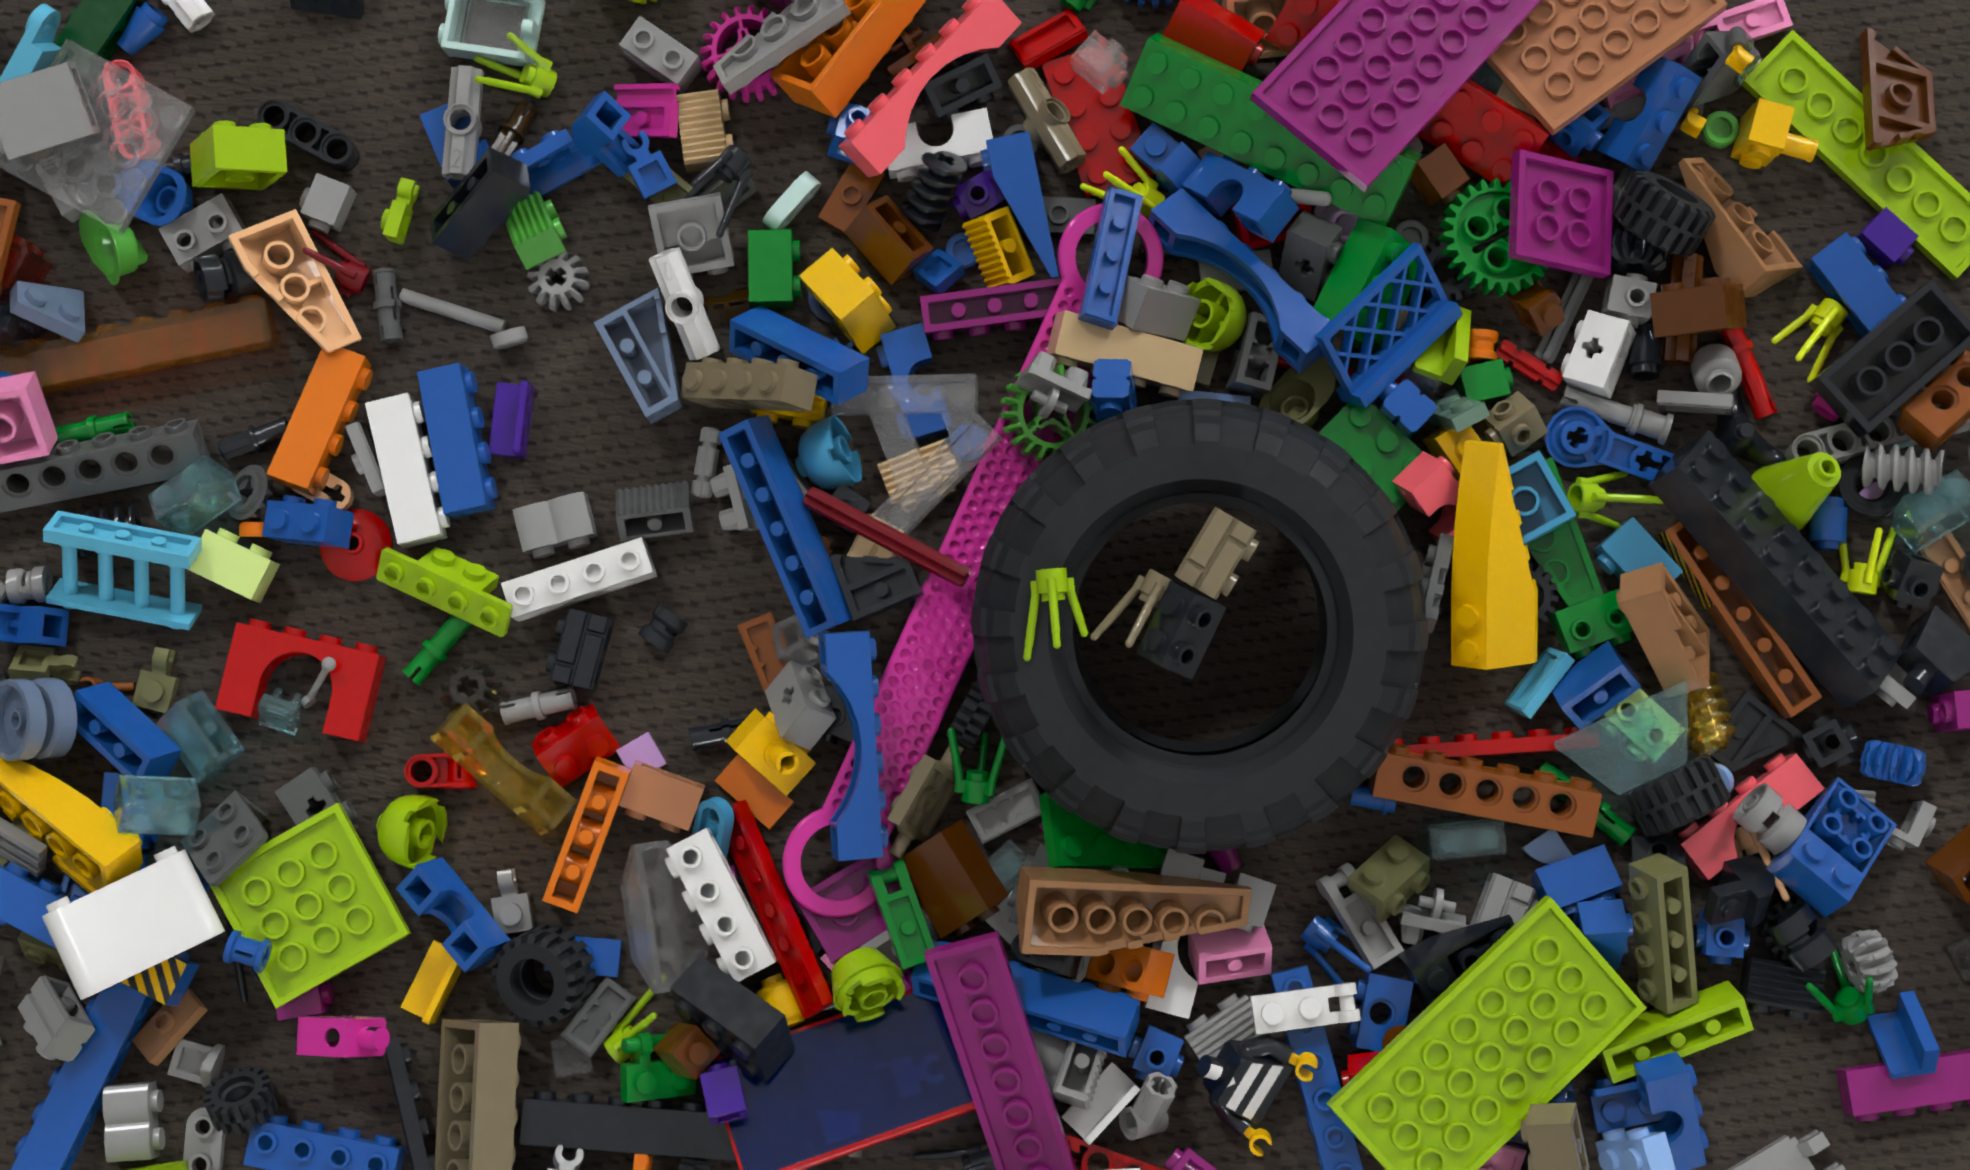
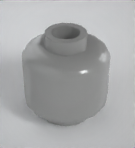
M1719 343L1709 344L1700 348L1694 354L1693 363L1690 364V371L1699 392L1731 394L1738 388L1742 380V370L1735 352L1730 347Z

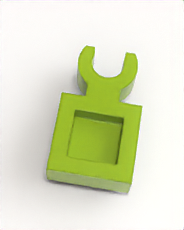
M401 177L397 188L396 200H392L390 209H385L382 215V234L390 242L404 244L413 214L412 207L420 189L419 185H415L416 181Z

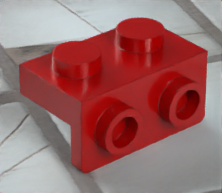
M593 703L586 707L581 706L574 709L568 714L566 720L555 727L545 728L531 743L536 758L559 789L589 771L597 756L607 759L615 754L616 750L621 748Z

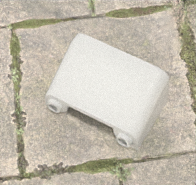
M173 846L153 856L156 863L71 903L68 896L46 905L49 913L42 916L43 921L80 1000L109 988L225 931L185 849L178 852L176 847Z

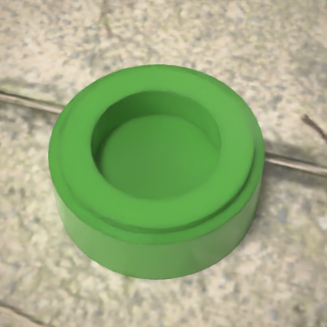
M1716 111L1706 118L1708 120L1701 130V136L1706 144L1713 148L1721 149L1728 147L1736 140L1739 134V124L1732 114L1726 111Z

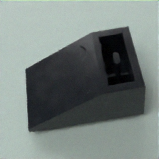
M1510 915L1430 936L1398 954L1410 980L1414 982L1413 986L1425 1009L1515 925Z

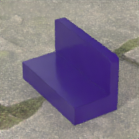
M521 380V384L497 382L489 442L490 453L493 456L526 459L535 387L529 381Z

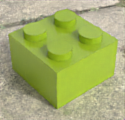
M233 121L214 122L213 125L202 132L190 144L192 187L265 190L287 173L284 129H271V125L267 123H255L249 125V127L236 126V123Z

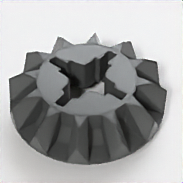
M249 465L235 476L227 494V509L231 517L248 522L251 518H258L261 509L267 507L266 501L268 497L273 495L269 488L274 481L266 474L267 469L259 465Z

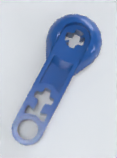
M1572 406L1562 409L1551 418L1546 426L1548 433L1545 434L1544 439L1547 451L1555 461L1565 467L1581 468L1605 465L1652 482L1658 471L1660 472L1674 455L1673 453L1614 433L1596 413L1585 407ZM1577 427L1582 430L1579 434L1584 435V440L1582 443H1575L1574 447L1569 444L1572 440L1567 439V434L1569 431L1575 432ZM1645 452H1648L1647 459L1662 464L1659 470L1652 467H1643L1640 471V464L1635 462L1636 456H1643Z

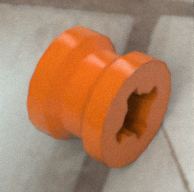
M1470 329L1468 363L1480 364L1497 360L1498 354L1494 351L1495 343L1499 341V333L1497 331Z

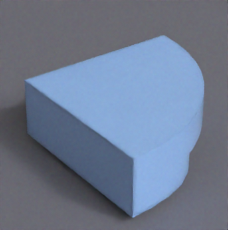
M1549 829L1521 847L1530 858L1545 864H1552L1573 856L1559 834Z

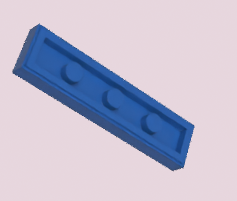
M1111 185L1105 190L1078 320L1109 330H1113L1117 326L1143 196Z

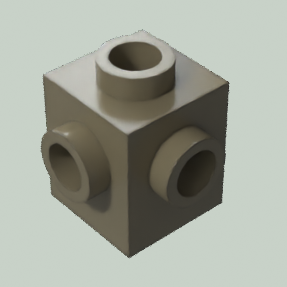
M1519 391L1507 399L1498 402L1489 410L1490 416L1484 419L1489 428L1485 431L1489 442L1503 443L1505 451L1512 457L1520 451L1527 449L1533 442L1548 433L1535 405Z

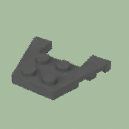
M1440 533L1436 546L1429 544L1426 559L1421 570L1426 618L1428 620V630L1431 634L1437 622L1440 609L1439 604L1444 591V581L1454 542V536Z

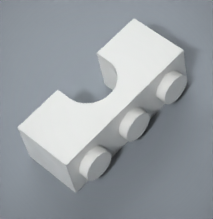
M987 108L952 114L953 135L947 143L941 146L925 144L918 135L916 122L908 123L905 149L888 166L890 179L897 178L898 182H909L914 177H919L916 169L919 165L924 164L921 157L926 152L948 151L963 158L971 168L983 166L980 150L987 149L986 140L993 139Z

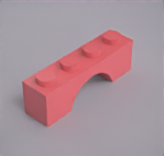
M1782 753L1777 754L1764 764V768L1767 771L1760 777L1755 779L1752 775L1735 787L1738 794L1726 802V804L1709 813V817L1699 825L1696 821H1693L1677 833L1681 838L1677 841L1678 850L1685 851V861L1700 880L1711 879L1722 870L1724 861L1738 857L1734 842L1738 823L1733 820V814L1744 797L1758 785L1768 784L1782 796V805L1791 804L1796 810L1800 809L1825 789L1797 753L1786 755L1785 757Z

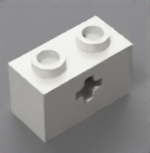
M1592 310L1587 311L1585 319L1580 320L1576 326L1574 340L1576 342L1572 352L1567 353L1562 362L1561 373L1568 386L1611 399L1636 335L1630 321Z

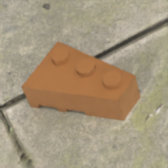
M1661 562L1620 574V590L1616 593L1618 606L1625 613L1667 698L1709 687L1710 630L1664 564Z

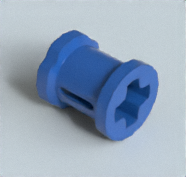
M234 930L227 940L223 953V962L231 964L235 961L253 967L254 972L262 973L271 954L272 941L264 939L261 942L242 936L241 931Z

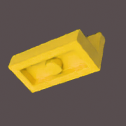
M433 940L401 1005V1008L421 1017L422 1022L428 1025L437 1022L462 970L442 946L443 943L438 940Z

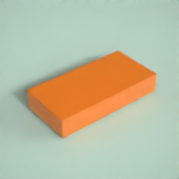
M739 754L715 779V782L736 801L746 800L752 814L769 830L794 803L791 798L784 795Z

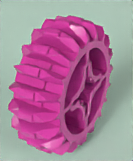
M750 4L747 8V14H742L740 7L736 6L734 8L735 16L732 18L726 12H722V25L711 21L710 27L715 34L705 33L703 35V40L708 45L700 48L701 56L707 58L701 62L703 70L710 71L707 75L709 83L718 82L716 89L719 90L720 94L725 92L726 89L722 85L713 65L733 48H728L726 53L721 54L724 43L736 32L738 33L736 44H738L746 35H750L748 29L760 30L763 24L762 21L769 15L768 9L763 8L759 15H756L755 7ZM775 67L770 68L766 73L761 76L759 75L747 86L738 89L731 95L728 93L729 99L735 100L739 92H742L744 103H749L751 99L750 93H756L758 101L762 102L764 101L762 91L768 89L772 96L777 95L774 85L776 82L770 76Z

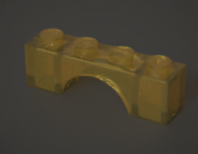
M467 703L452 711L430 737L432 741L540 835L555 829L577 802L551 777L535 773L515 760L497 740L494 727Z

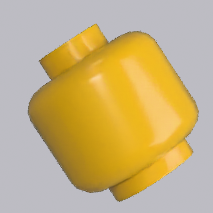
M776 974L761 981L763 988L757 991L756 995L783 1013L789 1028L804 1021L786 979H783L782 974Z

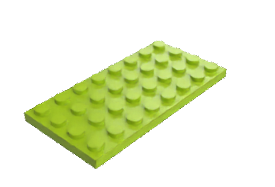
M1545 895L1326 1104L1384 1170H1478L1521 1129V1121L1526 1120L1530 1104H1547L1647 1007L1551 897Z

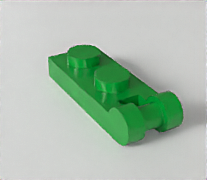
M902 859L891 863L890 868L881 871L878 868L867 871L869 884L874 892L901 970L903 971L926 963L924 957L925 950L935 946L904 861ZM897 881L900 891L888 894L885 885Z

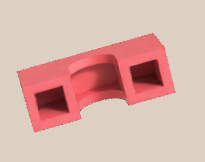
M1423 451L1392 480V483L1410 507L1428 517L1443 506L1439 520L1428 530L1437 543L1440 533L1454 536L1459 481L1452 475L1455 469L1447 459L1442 456L1435 458Z

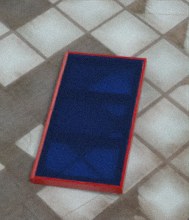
M913 989L904 992L900 1001L894 997L891 1002L883 1006L885 1014L875 1019L857 1022L854 1016L846 1015L844 1017L843 1013L792 1030L790 1033L795 1050L767 1082H764L756 1075L751 1078L738 1068L749 1117L726 1122L725 1126L739 1170H806L976 1110L940 1002L913 995ZM728 1055L725 1057L716 1056L707 1068L720 1063H729L730 1067L736 1066V1061Z

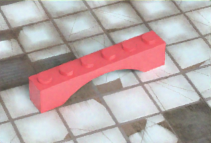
M967 0L962 6L965 12L957 20L955 18L950 19L939 30L940 39L934 45L931 42L925 45L915 56L918 62L910 70L908 68L903 69L892 80L893 89L887 95L881 93L867 107L871 112L862 121L860 118L855 120L844 131L843 134L847 138L839 147L868 178L882 174L905 149L906 129L911 110L920 92L931 77L947 63L960 56L985 53L999 48L1022 23L1002 0Z

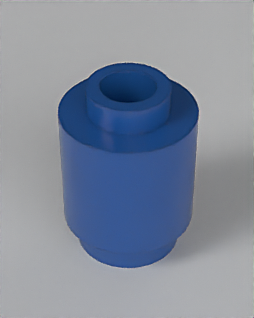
M1827 497L1809 520L1808 542L1816 544V550L1838 551L1839 545L1847 543L1848 508L1844 507V498Z

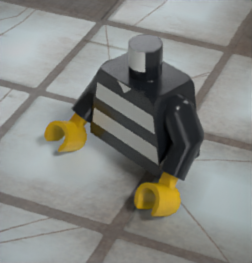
M1261 1035L1243 1041L1229 1040L1225 1042L1217 1057L1203 1055L1197 1065L1198 1075L1203 1077V1085L1210 1094L1208 1101L1215 1113L1238 1136L1245 1135L1249 1139V1148L1256 1156H1263V1150L1255 1145L1254 1141L1261 1138L1272 1145V1139L1267 1130L1262 1128L1254 1129L1250 1125L1252 1123L1259 1125L1293 1070V1065L1296 1066V1076L1305 1082L1313 1079V1073L1309 1069L1303 1068L1302 1065L1307 1064L1313 1068H1318V1060L1313 1053L1304 1052L1297 1055L1294 1053V1048L1269 1035Z

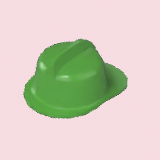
M85 211L80 216L79 233L81 241L93 263L105 274L112 285H117L121 276L134 272L138 265L147 261L148 255L129 227L106 225L91 211Z

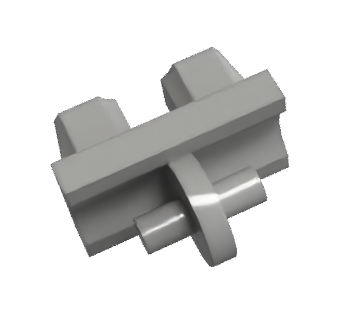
M1040 351L1034 357L1031 364L1019 375L1016 386L1031 392L1030 400L1041 404L1038 411L1039 416L1048 418L1053 410L1063 415L1067 409L1076 413L1082 403L1090 399L1092 390L1087 388L1088 372L1078 367H1069L1063 377L1053 372L1057 362L1055 357Z
M731 464L723 466L724 473L710 479L712 492L715 497L723 498L730 496L733 506L719 512L721 528L729 531L759 530Z
M1435 888L1432 897L1419 895L1417 906L1405 904L1404 908L1398 913L1401 924V941L1412 945L1422 941L1424 929L1441 934L1469 925H1466L1465 915L1455 913L1456 902L1444 900V889Z

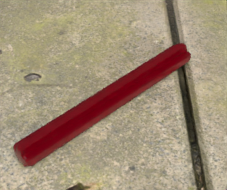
M812 487L805 494L803 505L957 587H962L968 581L971 573L969 567L816 487Z

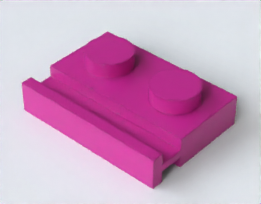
M673 83L614 84V90H617V100L615 101L631 115L622 129L632 138H639L638 132L644 131L648 138H677L679 101H676V91H680V85Z

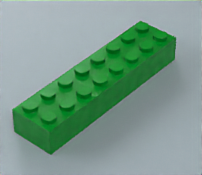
M1159 33L1147 39L1120 106L1298 189L1327 191L1332 196L1331 204L1367 221L1383 226L1388 225L1421 154L1405 148L1366 192H1363L1250 100L1252 92L1263 81Z

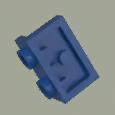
M1608 1076L1595 1079L1596 1086L1586 1088L1596 1133L1661 1121L1669 1113V1111H1663L1651 1115L1639 1096L1635 1076L1632 1079L1622 1080L1614 1084Z

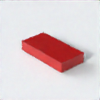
M1068 8L1008 42V45L1024 69H1035L1089 37L1085 27L1073 11Z

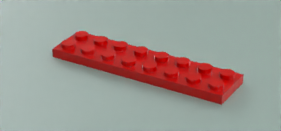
M1287 0L1264 39L1290 54L1340 0ZM1469 80L1418 136L1437 148L1445 143L1457 161L1491 182L1498 178L1501 188H1503L1511 180L1512 153L1519 149L1537 153L1550 133L1536 120L1474 81Z

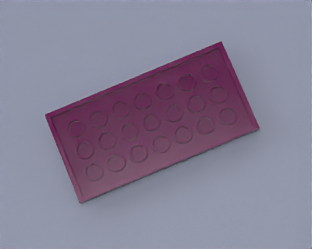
M1340 0L1252 92L1250 100L1363 192H1366L1543 0Z

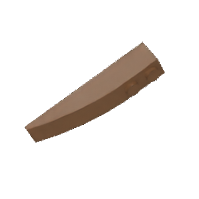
M1020 866L1016 899L1020 952L1022 954L1101 956L1108 954V951L1126 947L1129 950L1140 948L1145 943L1160 940L1169 942L1179 940L1180 936L1194 933L1203 935L1247 926L1252 889L1248 886L1137 872Z

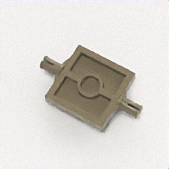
M958 745L959 755H961L964 749ZM949 746L941 760H935L924 754L920 762H917L912 767L909 781L903 792L891 804L887 820L897 826L899 833L888 852L902 859L912 840H918L922 843L928 840L954 794L955 776Z

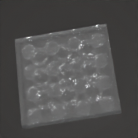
M66 39L50 67L75 61L101 132L16 159L8 160L6 154L0 153V169L122 235L196 110L187 103L73 41Z

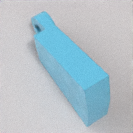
M45 3L35 8L27 20L23 37L0 77V83L60 64L65 50L53 43L61 21L59 11Z

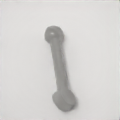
M326 657L322 660L320 674L309 694L301 699L300 703L305 709L317 702L315 698L329 671L335 669L336 661L332 657Z

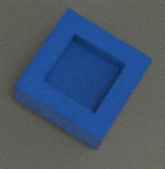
M940 248L936 249L913 269L916 280L936 294L944 293L965 274L963 265Z

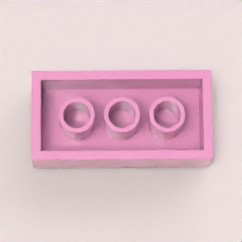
M36 372L1 377L0 464L49 455L58 439V435Z

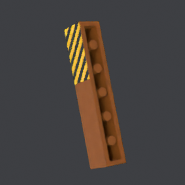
M1680 521L1656 535L1668 555L1683 570L1681 574L1777 714L1784 719L1791 718L1822 698L1784 640Z

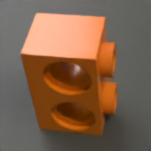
M1145 946L1130 950L1127 947L1111 950L1106 955L1090 956L1085 978L1099 981L1098 989L1116 993L1120 992L1121 988L1127 989L1126 994L1133 997V999L1148 1002L1149 995L1164 998L1175 954Z

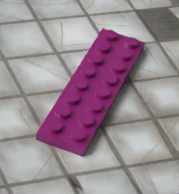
M999 931L926 949L924 957L996 1170H1077Z

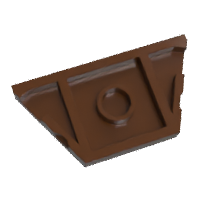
M1866 28L1859 36L1866 150L1872 151L1928 140L1936 133L1932 72L1919 62L1911 60L1897 46L1890 51L1874 39L1877 35L1876 31Z

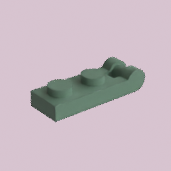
M1453 388L1444 393V398L1434 402L1437 405L1436 411L1428 419V422L1458 433L1489 417L1490 414L1485 402L1460 396L1457 390Z

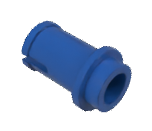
M1360 784L1352 792L1351 806L1356 805L1380 810L1382 815H1386L1387 812L1394 813L1397 801L1372 796L1367 789V785Z

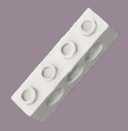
M641 537L503 582L501 585L506 601L513 606L511 617L520 622L658 576L648 544Z

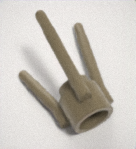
M1149 569L1145 577L1139 575L1133 587L1091 634V640H1097L1141 591L1138 599L1145 602L1125 642L1126 647H1132L1153 607L1158 608L1170 581H1175L1152 569Z

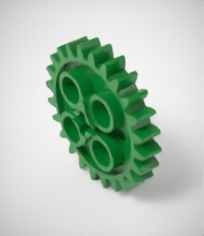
M1495 178L1489 184V187L1484 179L1475 188L1472 185H1468L1462 191L1463 194L1458 193L1452 200L1454 205L1450 204L1444 210L1448 217L1444 218L1439 224L1440 227L1447 231L1438 240L1449 244L1441 254L1445 256L1452 255L1454 259L1447 266L1448 269L1459 267L1461 271L1457 279L1461 280L1466 276L1471 278L1469 283V289L1471 290L1478 283L1482 284L1483 295L1488 294L1493 287L1497 297L1505 294L1507 289L1512 296L1517 294L1521 287L1524 290L1529 289L1534 284L1533 281L1537 282L1544 276L1542 270L1545 271L1549 267L1508 258L1509 235L1504 239L1501 238L1477 254L1472 251L1473 248L1484 244L1492 236L1496 237L1509 228L1511 180L1503 188H1501L1498 178ZM1497 208L1506 212L1508 220L1498 214ZM1468 225H1472L1478 230L1479 237L1469 231ZM1488 255L1497 260L1499 268L1491 265Z

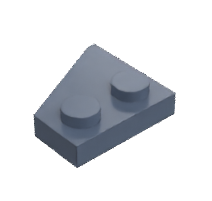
M17 281L10 290V313L77 343L85 334L83 291Z

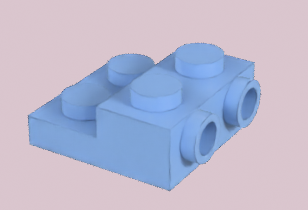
M1640 1127L1625 1132L1624 1128H1619L1602 1133L1603 1140L1595 1142L1599 1155V1164L1603 1170H1676L1665 1131L1649 1132L1648 1127Z

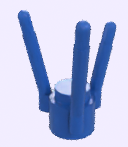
M1317 914L1299 937L1306 942L1303 949L1314 957L1334 984H1342L1344 982L1323 957L1319 949L1326 953L1332 947L1364 972H1371V967L1336 940L1339 935L1335 932L1348 938L1349 936L1343 926L1336 923L1329 916L1324 920Z

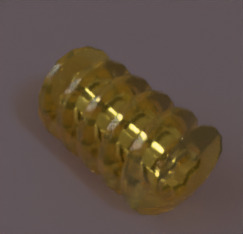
M1709 672V687L1676 695V699L1680 702L1679 710L1684 715L1683 723L1688 728L1687 736L1692 741L1691 749L1695 754H1713L1726 749L1730 745L1728 738L1736 734L1737 731L1735 726L1726 725L1732 720V714L1723 712L1728 707V701L1719 698L1724 694V689L1722 686L1715 685L1720 681V676L1716 672Z

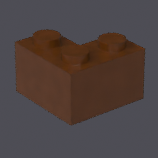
M1713 277L1697 280L1698 287L1684 289V282L1661 285L1662 292L1650 293L1654 338L1747 328L1743 284L1731 283L1730 277Z

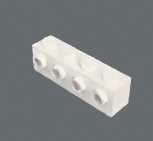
M407 392L365 403L397 544L406 549L448 538L445 528L450 527L449 516L443 514L442 506L440 507L437 493H439L436 472H432L429 458L433 457L429 436H424L421 423L426 422L421 401H416Z
M705 828L667 848L669 857L664 859L673 878L676 879L680 876L687 890L682 892V896L691 912L698 911L703 921V924L699 925V929L706 943L709 946L713 943L715 944L721 956L716 959L720 970L739 982L778 961L711 829Z

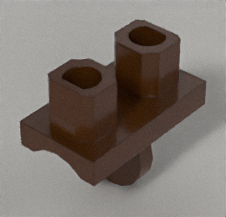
M919 27L914 28L908 33L904 29L898 39L892 44L890 51L894 55L904 48L906 52L882 66L883 71L887 76L895 78L903 69L908 68L910 70L913 67L912 64L917 62L916 54L928 43L931 42L934 45L941 35L934 33L917 45H914L913 42L923 36L922 31Z

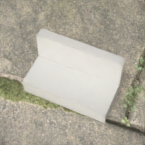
M1113 1062L1099 1075L1100 1079L1097 1080V1087H1095V1094L1092 1095L1093 1100L1090 1101V1108L1085 1110L1071 1105L1061 1116L1083 1137V1140L1088 1145L1098 1137L1140 1091V1088Z

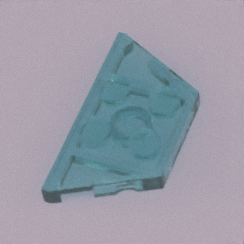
M1683 680L1553 741L1556 749L1615 794H1623L1687 764L1688 684L1686 680Z

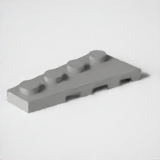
M791 0L792 3L780 14L772 12L762 21L763 24L758 34L755 36L746 35L713 65L727 92L731 95L738 89L747 86L763 72L777 66L784 58L799 48L807 46L814 38L829 28L838 25L845 17L851 14L844 0Z

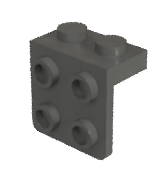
M235 790L180 842L206 881L216 887L267 841L268 833L261 824L267 816L257 805Z

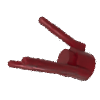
M312 229L311 234L346 261L338 263L307 247L303 249V253L336 270L334 280L339 282V285H335L339 294L350 298L352 293L360 296L366 287L372 270L365 267L366 262L355 258L326 235Z

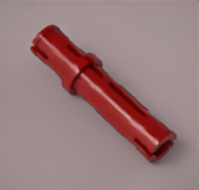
M1743 328L1720 331L1724 344L1730 347L1738 358L1742 370V380L1740 383L1751 405L1755 420L1778 412L1754 357L1752 340L1748 341Z

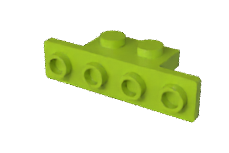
M389 547L381 551L376 575L378 581L499 637L507 634L513 606L490 594L497 588L499 575L486 570L480 564L471 563L454 555L450 550L438 547L433 548L418 561Z

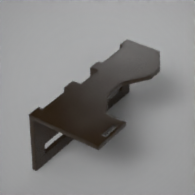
M749 286L735 289V292L724 297L704 298L703 306L709 309L706 311L709 321L712 322V328L720 327V322L727 321V324L730 325V319L751 310L748 301ZM743 301L742 305L730 306L729 304ZM691 303L688 309L689 311L693 310ZM724 304V308L714 309V305Z

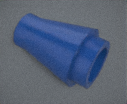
M145 1L141 7L136 6L117 44L127 53L135 56L139 50L166 30L164 26L169 19L156 7Z

